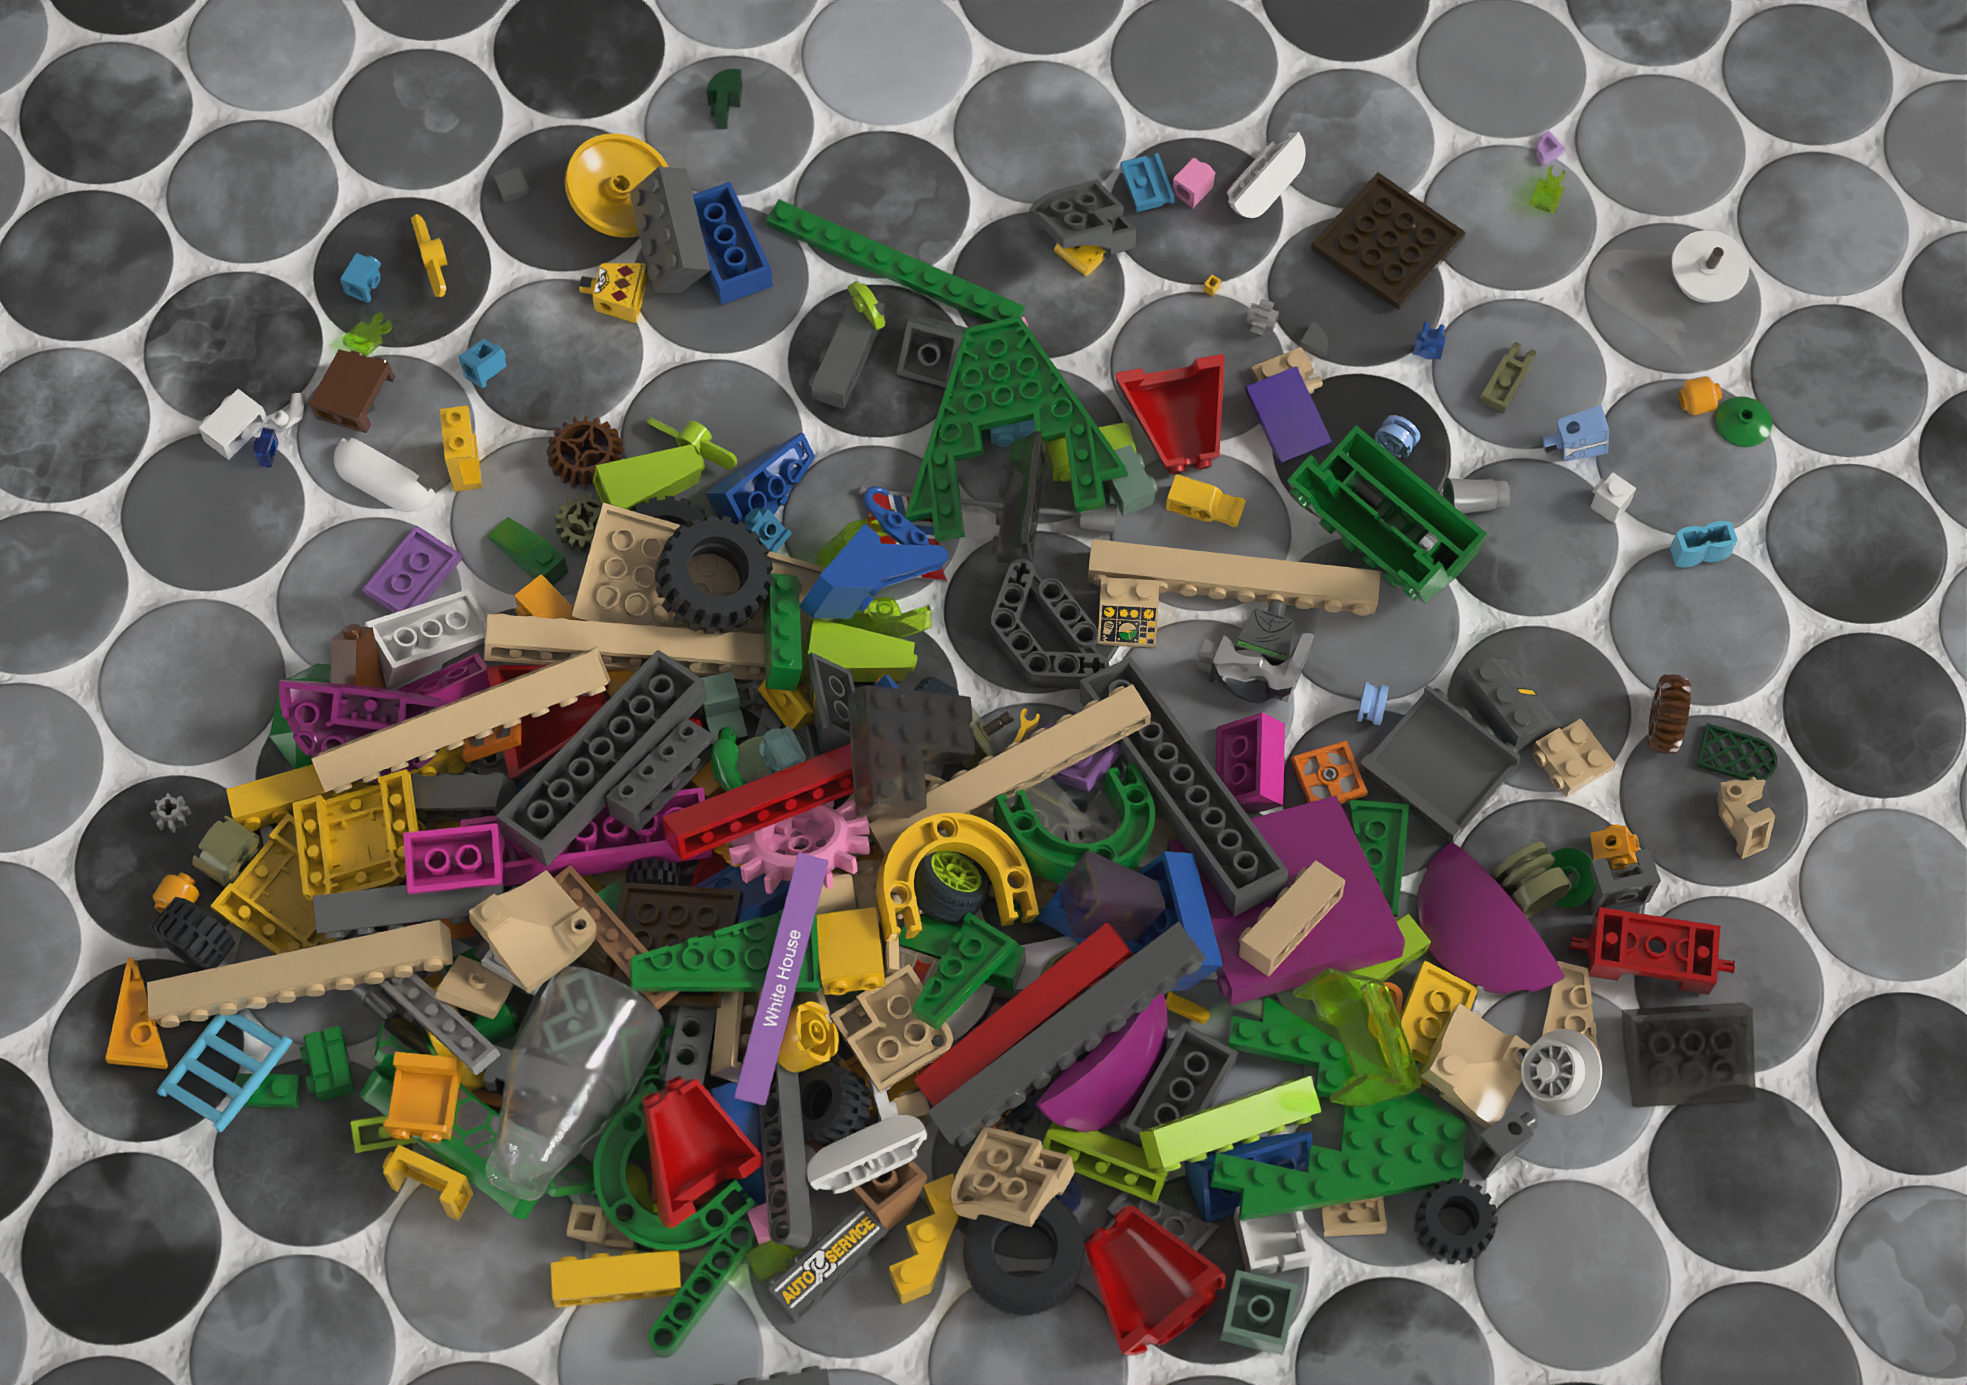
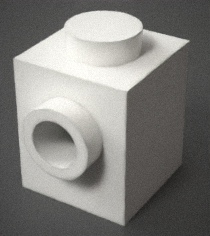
M1613 472L1607 480L1600 479L1592 492L1595 496L1590 508L1614 524L1630 505L1636 488Z

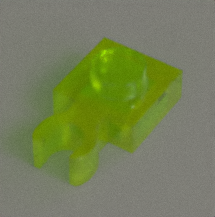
M1550 166L1546 174V180L1539 178L1529 206L1555 215L1565 187L1560 186L1565 177V170L1562 171L1561 176L1556 177L1552 175L1553 166Z
M378 312L374 315L369 325L361 321L342 338L343 344L350 350L357 351L367 357L383 343L380 335L392 329V322L389 319L385 324H379L384 317L382 312Z
M769 1240L745 1253V1256L761 1284L774 1277L780 1271L787 1270L788 1265L785 1260L796 1258L804 1248L792 1251L789 1246L780 1245L777 1247L775 1242Z

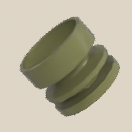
M1542 841L1535 842L1514 852L1491 873V876L1498 884H1501L1500 886L1507 894L1515 892L1510 898L1527 919L1538 915L1557 903L1571 890L1573 885L1560 867L1548 870L1554 863L1555 858L1553 855L1547 854L1548 848Z

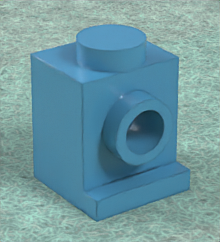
M356 253L340 278L344 293L370 303V291L375 289L380 281L379 267L381 263L372 256H363Z
M484 338L458 356L464 377L481 388L486 387V381L507 366L504 350L499 345H494Z
M756 508L745 517L744 524L747 525L745 530L750 534L755 531L760 536L758 543L760 545L765 544L768 551L776 553L792 534L789 529H785L769 509Z

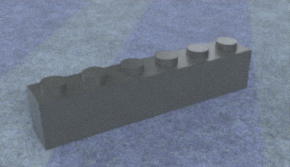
M502 882V885L408 895L407 885L316 895L313 896L317 933L325 932V938L344 936V930L356 929L357 935L375 933V926L387 925L389 931L406 927V923L419 921V924L444 918H450V924L469 922V911L491 895L503 894L504 886Z

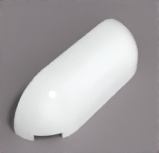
M1299 132L1289 133V139L1277 145L1274 141L1270 143L1227 191L1229 196L1228 203L1236 213L1248 218L1262 215L1300 173L1305 161V145Z
M342 438L335 449L334 466L338 475L346 482L396 510L404 512L419 510L428 505L436 496L432 488H426L416 481L419 475L355 438H351L348 442Z
M897 1115L834 1142L818 1151L810 1160L807 1167L809 1183L815 1190L819 1188L833 1190L834 1194H838L896 1169L918 1156L916 1151L922 1145L923 1140L926 1141L927 1139L925 1127L919 1119L913 1116Z

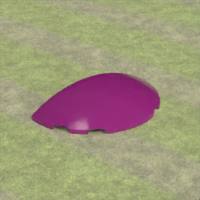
M279 681V698L283 718L287 719L289 727L293 732V739L299 748L307 756L312 757L325 750L453 702L431 696L375 687L314 681ZM435 756L420 761L418 757L407 761V767L394 772L407 769L408 772L414 769L418 770ZM390 768L379 771L380 777L394 773L391 772ZM378 778L369 782H378Z
M1453 842L1445 846L1428 865L1423 880L1419 884L1416 903L1419 927L1431 941L1428 951L1436 962L1448 973L1466 982L1469 981L1482 986L1484 991L1495 994L1507 995L1510 991L1528 990L1531 993L1545 989L1564 979L1565 976L1539 934L1495 879L1469 854Z
M1161 993L1154 998L1151 1005L1143 1012H1136L1129 1017L1121 1029L1109 1032L1083 1062L1076 1060L1071 1067L1066 1069L1037 1101L1036 1106L1054 1123L1081 1132L1098 1131L1099 1129L1113 1126L1131 1114L1166 1052L1168 1015L1164 994Z

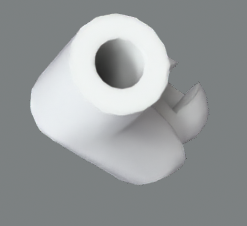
M293 393L291 395L290 408L285 412L280 410L273 414L272 421L278 428L288 429L302 420L305 395Z

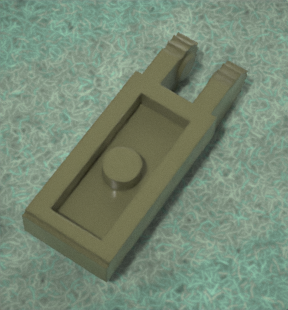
M1516 341L1508 354H1505L1479 399L1480 403L1502 414L1506 412L1537 353V351L1531 349L1526 354L1523 363L1514 359L1521 349V344Z

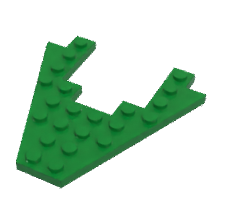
M1020 316L965 328L905 513L906 519L909 522L932 518L934 536L937 542L965 537L956 461L984 455L981 439L982 430L1034 419L1036 437L1039 443L1065 438L1077 513L1106 507L1102 481L1128 476L1126 466Z
M1265 997L1262 1002L1260 1022L1232 1016L1229 1022L1227 1047L1237 1051L1316 1068L1314 1087L1317 1096L1343 1102L1339 1151L1311 1145L1308 1149L1306 1172L1216 1153L1213 1160L1211 1187L1241 1193L1238 1220L1245 1221L1429 1189L1431 1186L1435 1187L1437 1182L1442 1180L1448 1183L1450 1178H1457L1458 1183L1462 1180L1466 1136L1465 1121L1270 998Z

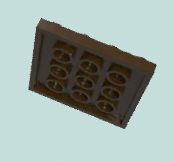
M1377 172L1312 242L1311 250L1399 310L1464 239L1466 232Z
M623 882L616 916L648 951H652L664 946L671 947L686 942L687 939L698 936L700 938L712 934L716 930L738 924L744 894L741 890ZM607 955L598 993L600 998L603 1000L650 1003L640 991H631L630 979ZM680 991L666 1004L721 1008L724 992Z

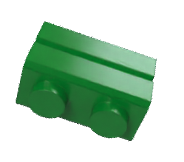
M336 1026L321 1032L317 1031L304 1035L305 1046L300 1047L303 1064H309L311 1074L306 1075L310 1094L315 1093L319 1101H326L337 1096L341 1097L355 1093L354 1079L341 1028Z

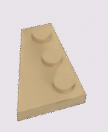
M1557 961L1565 978L1551 986L1541 1037L1557 1029L1575 1030L1589 1038L1600 1056L1596 1039V1023H1594L1592 1011L1593 1002L1588 968Z

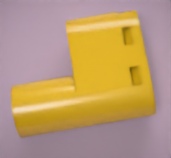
M1057 243L1054 248V252L1084 276H1088L1106 258L1103 256L1106 251L1100 246L1081 245L1078 249L1074 246L1063 249Z

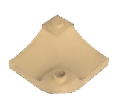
M547 870L511 891L497 896L495 894L491 895L469 911L471 924L489 943L492 953L527 993L536 989L581 956L591 946L597 933L594 919L584 908L581 909L576 905ZM579 924L586 926L582 930H577L575 928Z
M910 964L885 978V987H880L873 991H864L856 996V1000L830 1015L837 1031L855 1055L879 1094L921 1067L935 1062L953 1046V1035L946 1022L938 1030H935L913 1015L912 1007L924 986ZM941 1037L944 1042L939 1047L932 1044L933 1038Z
M1459 1003L1453 1008L1428 1054L1430 1058L1420 1077L1442 1091L1440 1096L1442 1099L1488 1129L1502 1118L1514 1093L1522 1082L1521 1065L1523 1059L1519 1057L1518 1052L1524 1057L1531 1046L1516 1035H1507L1499 1031Z
M984 1127L955 1177L951 1189L953 1209L958 1215L975 1220L978 1215L983 1214L1032 1227L1046 1204L1056 1194L1062 1196L1074 1174L1071 1156L1043 1149L1041 1140L991 1127Z

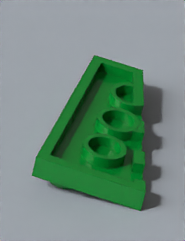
M1349 800L1355 836L1395 918L1399 915L1409 804Z
M970 912L966 914L960 931H957L952 938V945L946 955H942L938 962V969L934 976L928 979L912 1007L913 1015L935 1030H938L1017 948L1015 940Z

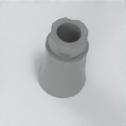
M1446 478L1444 481L1443 497L1463 514L1508 507L1510 502V489L1507 481Z

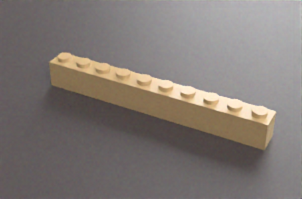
M1092 539L1087 583H1093L1099 587L1101 577L1159 580V593L1175 592L1188 597L1202 595L1209 596L1215 600L1229 598L1238 599V601L1243 603L1256 601L1265 602L1268 605L1271 601H1279L1285 605L1296 606L1299 609L1319 608L1332 613L1346 611L1353 612L1359 616H1366L1369 614L1375 615L1379 598L1380 571Z
M503 613L487 614L484 661L550 665L591 648L598 647L606 669L637 671L657 650H660L697 676L708 677L732 671L735 679L765 680L764 634L745 633L742 631L722 634L720 631H715L713 635L705 634L704 630L697 629L695 632L685 627L672 628L656 625H632L623 622L605 623L594 620L578 621L565 618L551 619L538 618L536 616H511Z
M594 647L314 755L311 760L324 791L327 792L334 789L335 794L351 788V782L362 778L363 783L380 777L379 771L390 768L391 772L400 770L408 766V760L418 757L420 761L437 755L435 750L446 746L448 750L460 747L465 744L463 740L465 738L475 735L476 740L492 734V728L503 724L504 729L521 723L520 717L531 714L535 718L548 713V707L559 703L561 707L578 701L576 696L588 692L589 696L606 690L604 685L610 682V677L598 647Z
M1133 684L1126 688L1120 686L1110 692L1109 697L1102 701L1094 700L1083 707V711L1075 715L1067 714L1061 717L1056 722V725L1047 730L1046 728L1038 729L1031 734L1030 739L1022 743L1014 742L1010 744L1000 755L996 757L988 756L982 759L977 764V767L969 771L961 770L951 777L949 782L929 787L924 792V795L915 800L914 798L904 800L898 805V809L890 813L882 812L876 815L871 820V823H869L870 836L884 858L889 848L899 836L917 821L935 814L952 812L978 816L994 807L995 796L1006 794L1007 798L1010 799L1015 796L1016 791L1022 789L1025 791L1149 725L1151 713ZM937 827L940 835L946 833L945 829Z
M435 920L147 982L149 1018L161 1025V1027L172 1028L178 1026L179 1022L188 1020L195 1022L205 1021L208 1019V1016L217 1014L233 1015L240 1009H261L266 1007L268 1003L277 1001L289 1003L295 1001L296 997L306 995L311 997L322 996L325 994V991L334 989L350 990L354 988V985L362 983L378 984L383 982L385 978L394 976L406 978L412 976L413 972L423 970L429 972L439 971L443 966L453 964L450 929L442 921Z

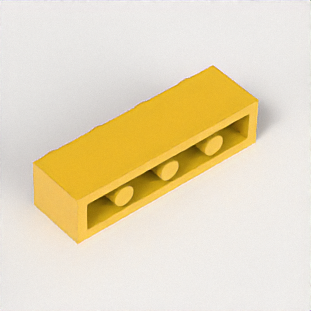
M654 1249V1252L641 1253L639 1250H627L622 1252L621 1256L609 1257L607 1253L592 1254L590 1259L577 1260L575 1256L561 1257L558 1259V1262H551L553 1302L556 1308L675 1296L682 1287L679 1251Z

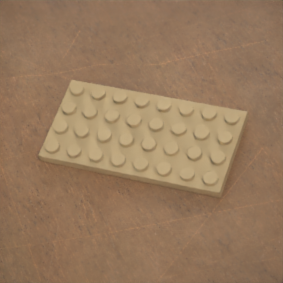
M603 503L571 617L582 621L623 622L632 625L685 627L688 629L689 623L682 621L679 624L673 619L675 613L672 610L666 612L662 606L665 598L658 597L656 592L658 583L655 581V571L658 567L657 561L668 538L673 535L680 525ZM769 551L766 559L772 560L773 570L771 573L798 576L799 604H801L818 577L826 569V567ZM700 554L692 557L687 564L691 580L700 590L707 594L726 596L735 593L740 586L736 569L721 556ZM763 603L752 619H748L747 623L739 629L734 626L731 632L742 631L745 633L764 634ZM800 609L801 652L803 655L806 630L813 618Z

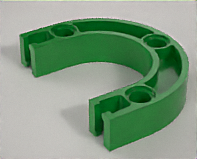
M1135 763L1127 764L1125 778L1121 782L1117 777L1120 773L1117 767L1107 769L1104 790L1120 820L1121 826L1112 836L1102 841L1086 844L1073 843L1051 834L1040 823L1024 789L1015 792L1014 804L1010 807V810L1005 804L1008 801L1006 794L995 796L992 815L998 828L1006 833L1020 849L1030 871L1055 883L1088 887L1118 880L1129 874L1140 864L1150 845L1155 823V805Z
M649 1082L613 1114L602 1130L594 1151V1185L605 1214L617 1229L628 1238L644 1246L660 1250L690 1249L705 1244L719 1236L756 1203L745 1191L742 1194L745 1200L733 1209L727 1210L724 1204L721 1203L722 1200L734 1188L738 1192L743 1189L736 1179H729L703 1203L697 1206L694 1214L674 1228H667L662 1225L658 1212L645 1207L635 1198L627 1184L626 1163L633 1145L647 1131L645 1115L638 1107L642 1103L641 1099L650 1093L659 1092L656 1086ZM629 1113H636L641 1119L638 1127L634 1129H628L623 1125V1118ZM622 1203L630 1204L633 1207L632 1215L625 1219L619 1218L615 1214L616 1208ZM715 1208L720 1209L723 1213L720 1222L716 1224L708 1223L705 1218L707 1212Z

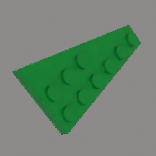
M783 910L764 918L758 917L716 930L712 934L700 938L698 936L687 939L686 942L671 947L664 946L632 956L630 959L631 991L762 992ZM816 913L795 992H819L820 990Z

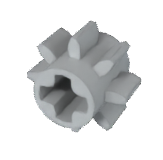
M1262 299L1259 305L1251 304L1246 323L1252 325L1250 332L1263 336L1266 330H1274L1279 311L1273 310V302Z
M745 679L744 682L737 683L739 700L743 705V709L752 708L753 712L759 711L764 708V704L768 703L758 691L763 680Z
M167 793L166 797L160 801L155 800L157 807L155 811L151 812V816L154 820H158L156 824L160 830L167 827L171 829L172 833H175L177 828L187 826L185 816L190 815L191 811L188 806H184L185 801L182 796L175 799Z

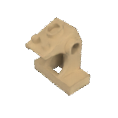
M1751 777L1748 781L1729 780L1727 782H1720L1717 796L1718 814L1737 841L1736 852L1741 859L1765 850L1769 845L1775 820L1774 813L1769 807L1755 813L1747 806V804L1762 798L1763 787L1766 783L1764 779L1756 780L1755 777Z

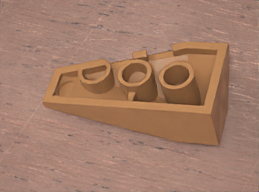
M805 1138L806 1142L816 1153L826 1147ZM912 1160L848 1191L859 1205L863 1204L889 1231L911 1213L927 1180V1175Z

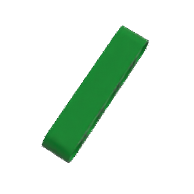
M737 1220L720 1235L650 1328L648 1340L655 1355L667 1358L679 1349L755 1246V1235L749 1222ZM738 1232H745L749 1235L744 1243L734 1242L732 1240L733 1236ZM719 1257H725L730 1260L729 1265L723 1269L715 1268L713 1263ZM706 1282L711 1288L705 1294H697L694 1292V1288L698 1283ZM681 1308L691 1310L690 1317L685 1320H678L674 1315ZM660 1334L672 1336L671 1342L666 1346L657 1345L655 1340Z

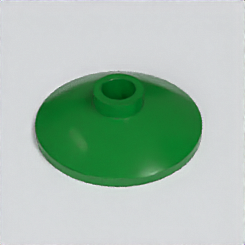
M1739 396L1730 398L1721 404L1716 413L1715 424L1719 434L1727 442L1739 447H1753L1764 442L1769 436L1772 429V418L1762 403L1753 398ZM1742 415H1745L1750 419H1744Z
M1562 848L1554 851L1551 855H1553L1555 860L1548 870L1560 867L1568 878L1571 873L1576 875V881L1573 883L1571 890L1555 905L1563 908H1575L1583 905L1593 896L1596 890L1589 868L1593 860L1585 852L1575 848Z

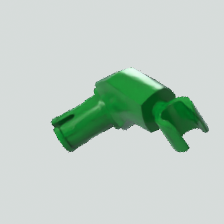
M731 727L721 728L718 732V740L711 746L714 778L726 792L747 784L737 769L739 749L735 744L737 732L734 729L730 735Z

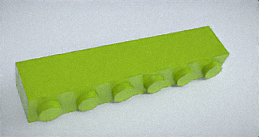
M1296 1077L1140 1131L1139 1135L1149 1169L1162 1168L1163 1172H1169L1180 1168L1181 1161L1188 1159L1189 1163L1208 1158L1206 1153L1215 1150L1216 1153H1222L1234 1149L1233 1143L1240 1140L1242 1144H1247L1259 1140L1260 1133L1267 1131L1268 1135L1285 1131V1125L1293 1122L1294 1126L1312 1121L1311 1115L1322 1111L1312 1077Z

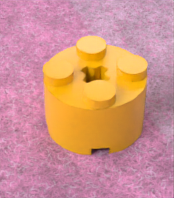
M808 1001L790 1008L776 1064L780 1063L788 1071L799 1073L829 1061L830 1057L836 1054L839 1044L837 1028L834 1022L829 1024L825 1017L829 1013L822 1005Z

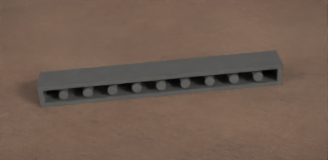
M1177 922L930 1109L928 1114L953 1147L958 1148L959 1146L968 1145L975 1139L976 1133L984 1127H991L1000 1120L1001 1114L1009 1108L1021 1105L1025 1101L1026 1095L1034 1089L1046 1086L1050 1082L1051 1076L1059 1070L1071 1067L1076 1062V1057L1084 1051L1096 1048L1105 1035L1121 1029L1129 1017L1136 1012L1140 1013L1146 1010L1154 998L1161 993L1165 994L1171 991L1176 986L1177 981L1183 976L1196 972L1202 966V962L1206 960L1205 956L1181 924Z

